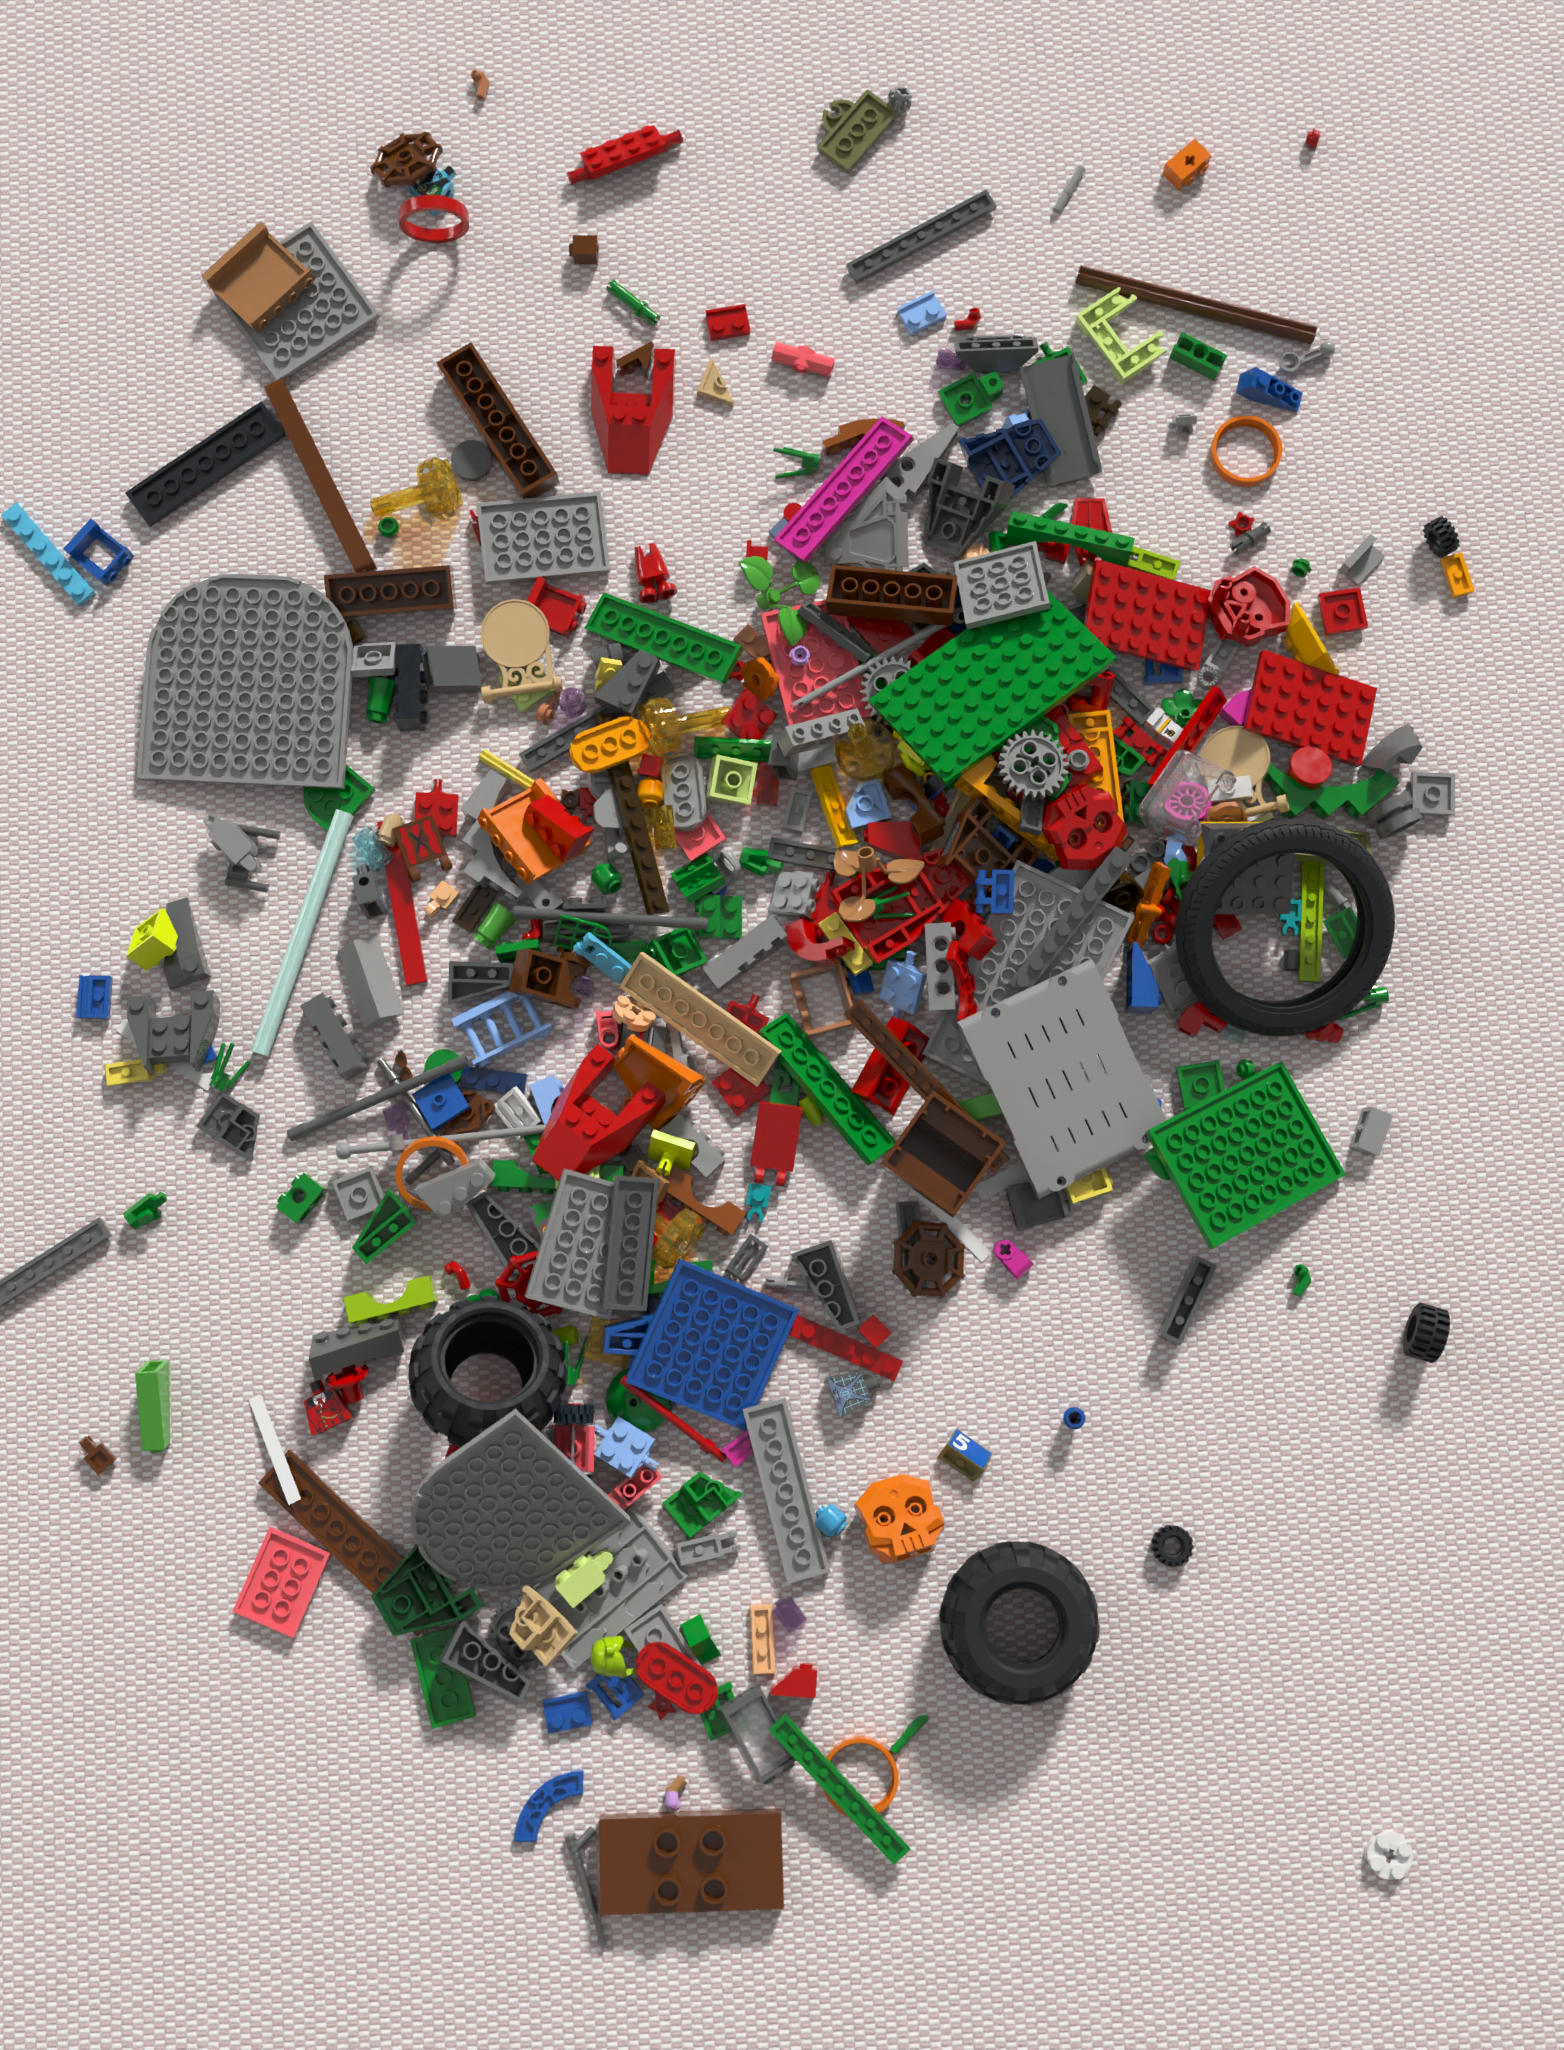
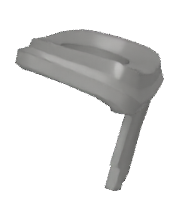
M723 849L716 853L714 861L730 877L725 880L726 883L712 891L713 895H716L731 882L736 881L741 871V865L729 851Z

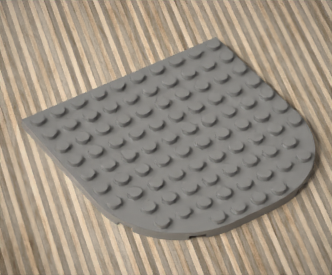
M216 575L197 584L193 583L175 595L159 614L160 618L155 628H152L148 641L136 778L139 780L344 789L352 689L353 645L347 624L336 606L316 588L294 578L275 575Z

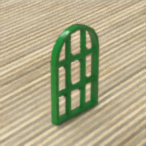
M561 914L553 945L571 950L574 943L583 941L576 938L577 932L586 934L590 932L596 937L609 939L608 947L610 948L612 935L605 926ZM562 919L577 922L576 926L561 924ZM580 923L594 927V930L580 929L579 925ZM560 927L574 930L573 936L559 934ZM600 928L604 930L608 934V936L596 933L597 929ZM557 937L572 940L571 944L567 945L556 942Z

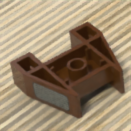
M980 795L971 798L957 814L936 866L938 868L948 866L952 861L975 884L978 870H986V878H992V870H1012L1017 860L1031 866L1040 854L1026 840L1015 842L1007 851L982 826L995 809ZM986 886L987 894L992 891V886ZM977 888L969 896L970 899L977 898Z

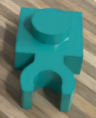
M1291 900L1290 914H1279V921L1285 922V925L1281 928V936L1286 935L1287 928L1293 931V937L1298 935L1299 929L1295 923L1301 922L1302 900Z
M749 1184L746 1205L752 1206V1209L747 1214L748 1221H751L753 1213H758L760 1216L759 1222L762 1223L764 1215L761 1208H768L771 1186Z

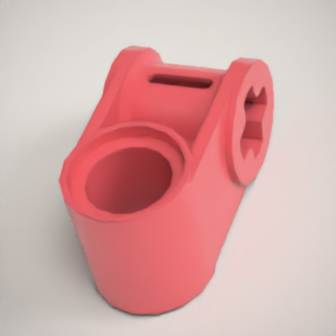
M596 1010V1023L600 1043L607 1051L616 1050L619 1047L620 1041L619 1023L614 1019L612 1011L600 1012ZM608 1035L615 1036V1041L611 1044L604 1042L605 1037Z

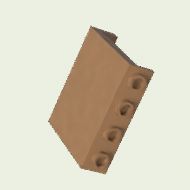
M261 221L201 275L206 286L256 334L260 330L265 329L275 316L280 315L284 308L290 302H294L298 295L304 289L309 288L315 280L312 270L305 268L269 233L267 227Z

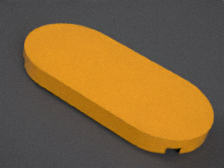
M623 716L576 735L570 745L569 756L574 766L580 771L591 774L598 773L641 756L649 745L650 732L641 720L634 719L631 716Z

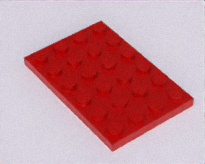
M1097 559L1093 563L1084 626L1111 651L1197 672L1200 667L1208 614L1207 600L1211 590Z
M1262 650L1258 657L1243 730L1297 748L1306 746L1316 747L1324 751L1330 759L1359 767L1363 761L1377 688Z

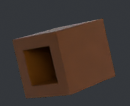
M573 235V243H569V256H573L574 264L598 265L599 243L597 235Z

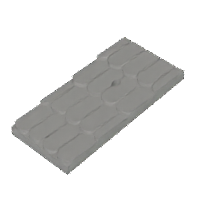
M635 1505L626 1511L631 1520L628 1525L584 1554L586 1556L590 1553L593 1556L606 1547L612 1553L613 1563L609 1564V1567L604 1570L605 1582L578 1605L572 1608L556 1589L554 1583L557 1575L563 1570L568 1571L574 1566L573 1563L532 1587L578 1632V1635L560 1654L573 1671L591 1657L592 1646L597 1640L619 1634L689 1576Z

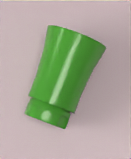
M495 901L473 938L490 950L494 943L496 944L518 919H514L511 912Z

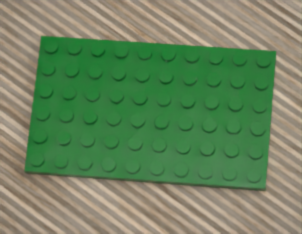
M1048 590L1051 609L968 630L965 629L868 699L870 705L946 786L1006 744L1009 739L1014 738L1015 734L1021 733L1117 662V657Z

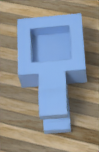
M1029 409L1023 414H1013L1006 418L1005 424L1001 428L1008 429L1014 427V425L1032 421L1028 418L1030 415Z

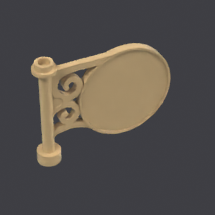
M520 599L503 601L494 606L482 622L481 642L488 656L499 665L503 674L502 688L491 689V686L481 687L484 704L492 703L493 698L550 689H555L556 693H558L559 690H563L561 677L557 678V676H554L548 621L542 611L528 601ZM546 653L547 674L543 678H536L532 675V670L535 667H539L540 670L535 671V674L537 676L543 675L545 668L542 663L537 661ZM515 672L521 673V684L519 686L509 687V680L512 683H517L519 681L518 675H515V678H513L512 675Z
M1236 725L1225 727L1215 732L1206 741L1200 755V769L1205 778L1207 791L1208 781L1250 775L1252 789L1256 787V792L1253 791V798H1247L1246 801L1248 804L1253 805L1258 800L1260 805L1247 808L1244 805V799L1232 800V802L1234 801L1239 804L1247 817L1277 809L1281 813L1290 811L1286 794L1277 796V801L1265 803L1262 797V782L1268 773L1271 755L1269 747L1261 735L1243 730L1244 726Z

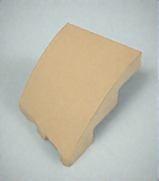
M525 1585L522 1589L524 1594L520 1606L516 1609L515 1621L512 1623L509 1635L522 1650H532L545 1667H550L578 1635V1632L547 1600L531 1587Z

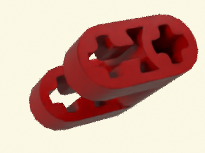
M1104 671L1088 683L1093 685L1090 697L1073 694L1068 698L1067 707L1080 713L1107 710L1115 675Z

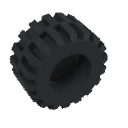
M1421 1302L1414 1307L1407 1320L1403 1336V1350L1406 1356L1430 1363H1435L1439 1359L1446 1346L1450 1331V1315L1448 1311Z

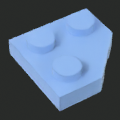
M879 778L859 783L844 810L850 830L865 827L871 822H884L892 818Z

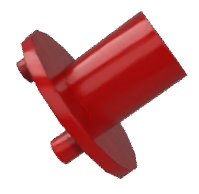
M355 1365L342 1368V1373L334 1375L332 1372L326 1377L325 1382L328 1387L341 1388L345 1403H356L364 1397L360 1381L369 1374V1368L366 1365L357 1368Z

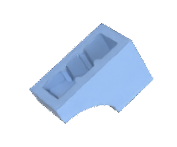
M554 1075L530 1084L544 1125L547 1124L555 1103L564 1090L561 1080H556Z

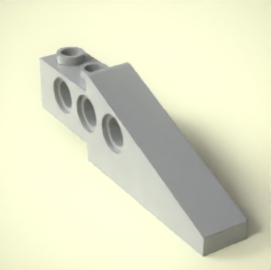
M951 423L898 458L879 479L880 482L877 486L887 477L892 483H898L900 485L898 488L914 501L928 481L935 457L939 459L944 457L957 438L959 427ZM907 466L910 467L911 470L904 471L902 467ZM888 504V513L893 512L892 504Z

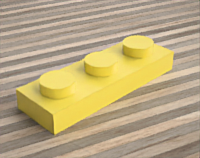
M836 912L818 923V927L829 941L841 936L854 941L855 950L847 952V955L841 957L854 976H857L873 965L871 959Z

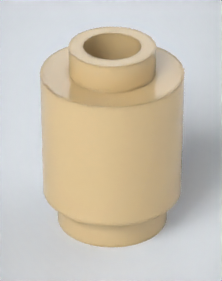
M395 814L385 816L378 833V841L387 846L394 847L397 841L392 828L404 825L405 823L402 822L403 818Z

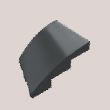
M1407 724L1383 738L1368 753L1361 766L1366 770L1388 773L1396 760L1400 763L1412 765L1423 745L1414 733V728Z
M220 1091L195 1126L246 1160L252 1162L260 1115L243 1103H239L223 1091Z

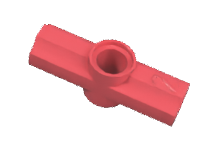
M776 342L771 361L792 366L799 373L807 374L813 372L830 377L833 372L835 358L817 354L807 346H798L796 348Z

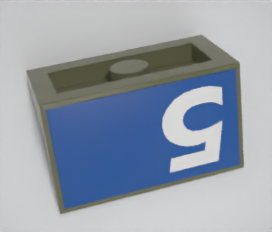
M956 1428L937 1457L972 1482H975L984 1471L993 1453Z

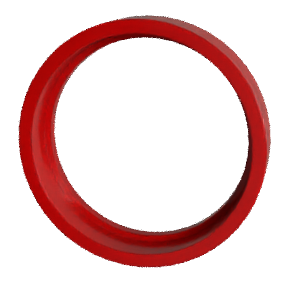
M421 195L410 198L402 203L399 208V227L405 235L418 241L428 243L451 242L463 237L468 232L469 212L464 204L453 198L441 195ZM436 210L453 214L461 222L449 228L429 229L416 226L406 219L417 212Z

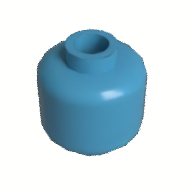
M829 1504L827 1507L822 1505L815 1513L817 1517L815 1525L827 1537H838L848 1524L845 1522L847 1516L834 1504Z

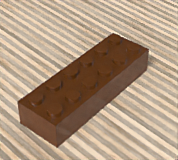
M450 565L324 575L326 597L336 606L343 618L457 609L453 567Z
M832 565L826 598L827 614L953 626L958 576Z

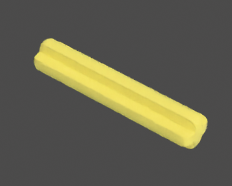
M486 749L480 753L479 759L526 790L532 787L533 779Z

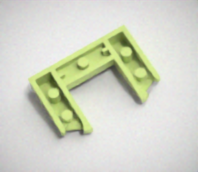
M1118 287L1077 314L1075 323L1086 338H1091L1111 365L1110 370L1123 385L1166 352V348L1160 350L1159 339L1164 336L1163 331L1160 330L1128 351L1108 323L1136 302L1137 297L1132 294L1130 299L1119 295L1121 288Z

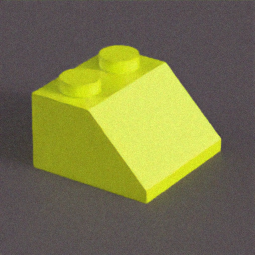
M164 908L159 909L135 928L126 954L127 958L145 971L152 966L159 965L164 957L171 956L177 948L175 944L178 935Z

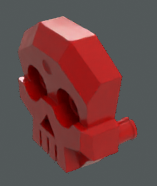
M1253 566L1234 578L1229 575L1215 581L1213 590L1207 600V617L1210 619L1212 626H1214L1213 628L1216 633H1218L1217 635L1221 642L1230 639L1250 647L1261 643L1262 638L1273 637L1287 630L1290 620L1291 602L1276 578Z
M1080 784L1046 805L1045 813L1043 814L1042 832L1047 842L1054 844L1063 870H1094L1104 862L1115 846L1121 847L1128 831L1122 819L1115 812L1116 804L1109 791L1096 790L1089 787L1088 784ZM1097 819L1100 820L1099 826L1096 823ZM1072 835L1075 837L1074 842L1071 841Z

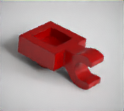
M1056 542L1036 543L1038 552L1046 553L1045 559L1065 564L1070 547L1069 544Z

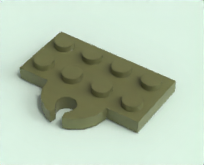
M868 89L855 103L844 99L832 101L829 103V108L832 111L839 112V115L832 117L829 115L828 110L824 109L822 125L827 135L817 146V151L849 174L896 120L899 112Z

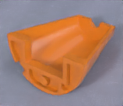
M632 1034L625 1040L626 1045L617 1052V1058L613 1066L632 1097L638 1093L647 1081L665 1093L666 1103L649 1122L651 1128L658 1131L674 1119L675 1114L684 1109L703 1088L706 1079L701 1074L641 1040L635 1034Z

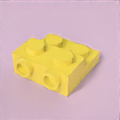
M1104 1167L1073 1182L1065 1189L1070 1203L1073 1204L1112 1191L1113 1180L1111 1175L1107 1174Z

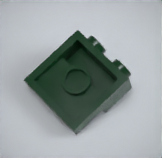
M1129 780L1123 783L1121 797L1124 824L1126 826L1156 831L1162 829L1164 796L1163 798L1155 796L1147 782Z

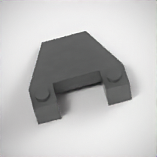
M935 457L928 476L930 488L929 497H927L928 517H926L924 544L961 557L1006 509L1015 485L986 476L980 495L957 487L963 470L962 466Z

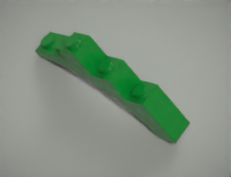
M1271 763L1268 773L1263 779L1264 782L1266 781L1271 786V791L1275 796L1286 794L1290 811L1281 813L1282 816L1285 818H1295L1310 805L1313 813L1323 820L1327 819L1342 805L1350 817L1358 820L1399 784L1390 772H1378L1374 776L1355 784L1341 787L1318 786L1316 789H1309L1307 786L1299 784L1293 778L1278 770Z

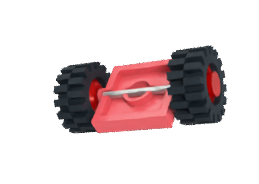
M561 1404L554 1413V1423L571 1424L569 1426H555V1446L582 1472H594L595 1426H579V1424H576L594 1423V1405ZM585 1474L592 1480V1474Z

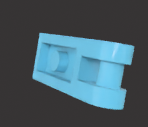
M588 932L583 937L584 940L582 942H577L573 946L574 951L578 955L584 956L619 984L625 978L632 965L596 936Z

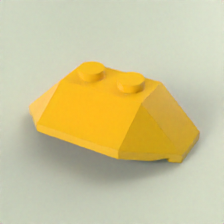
M1299 602L1294 603L1290 609L1289 626L1282 636L1285 648L1290 650L1293 660L1338 675L1340 673L1338 668L1335 666Z

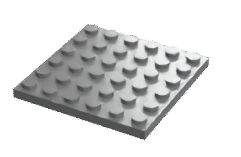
M312 222L304 225L279 243L305 268L312 270L315 280L309 288L304 289L298 295L294 302H290L280 315L275 316L265 329L260 330L256 334L213 292L276 381L281 378L286 380L380 318L379 313Z

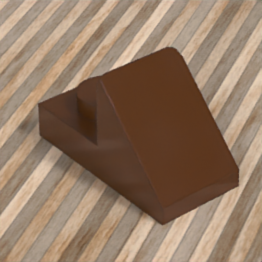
M651 341L616 360L621 376L631 374L640 367L648 379L654 359L653 342Z

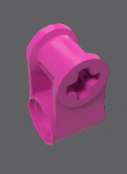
M1001 1240L995 1243L993 1247L994 1255L1017 1280L1034 1265L1011 1241ZM1000 1245L1008 1246V1254H1000L1002 1250Z

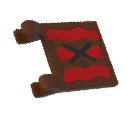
M433 815L392 828L411 882L414 883L421 880L417 865L439 858L443 871L453 868Z

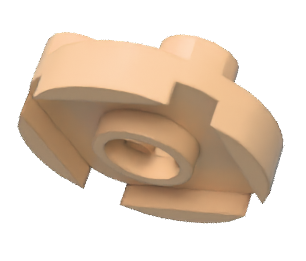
M619 996L612 1010L614 1019L620 1025L623 1022L628 1025L627 1029L637 1032L648 1030L656 1018L654 1012L632 996Z

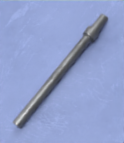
M384 1058L377 1061L389 1085L392 1084L394 1086L401 1083L397 1072L390 1068ZM409 1093L400 1094L399 1096L428 1137L438 1136L431 1129ZM435 1146L448 1166L455 1163L454 1158L447 1149Z

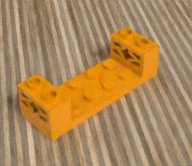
M1110 710L1068 714L1066 718L1080 734L1104 770V772L1086 784L1096 790L1109 791L1116 804L1115 812L1124 822ZM1099 819L1096 821L1098 826L1100 825Z
M992 754L959 777L953 786L969 798L981 795L995 809L992 814L994 817L1054 862L1059 860L1054 844L1047 842L1043 832L1037 836L1018 831L1021 811L1014 807L1013 801L998 795V791L989 784L986 786L984 784L998 764ZM1072 835L1071 841L1074 842L1075 837Z

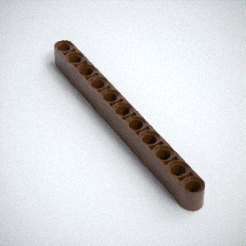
M283 378L264 386L355 572L378 570Z

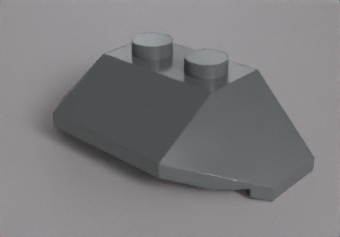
M1020 335L972 336L954 341L956 356L974 372L982 374L1017 371L1020 366L1024 365L1038 353L1039 349L1036 337L1028 338Z

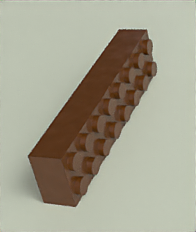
M472 342L436 362L440 375L521 499L536 498L560 484L557 472Z

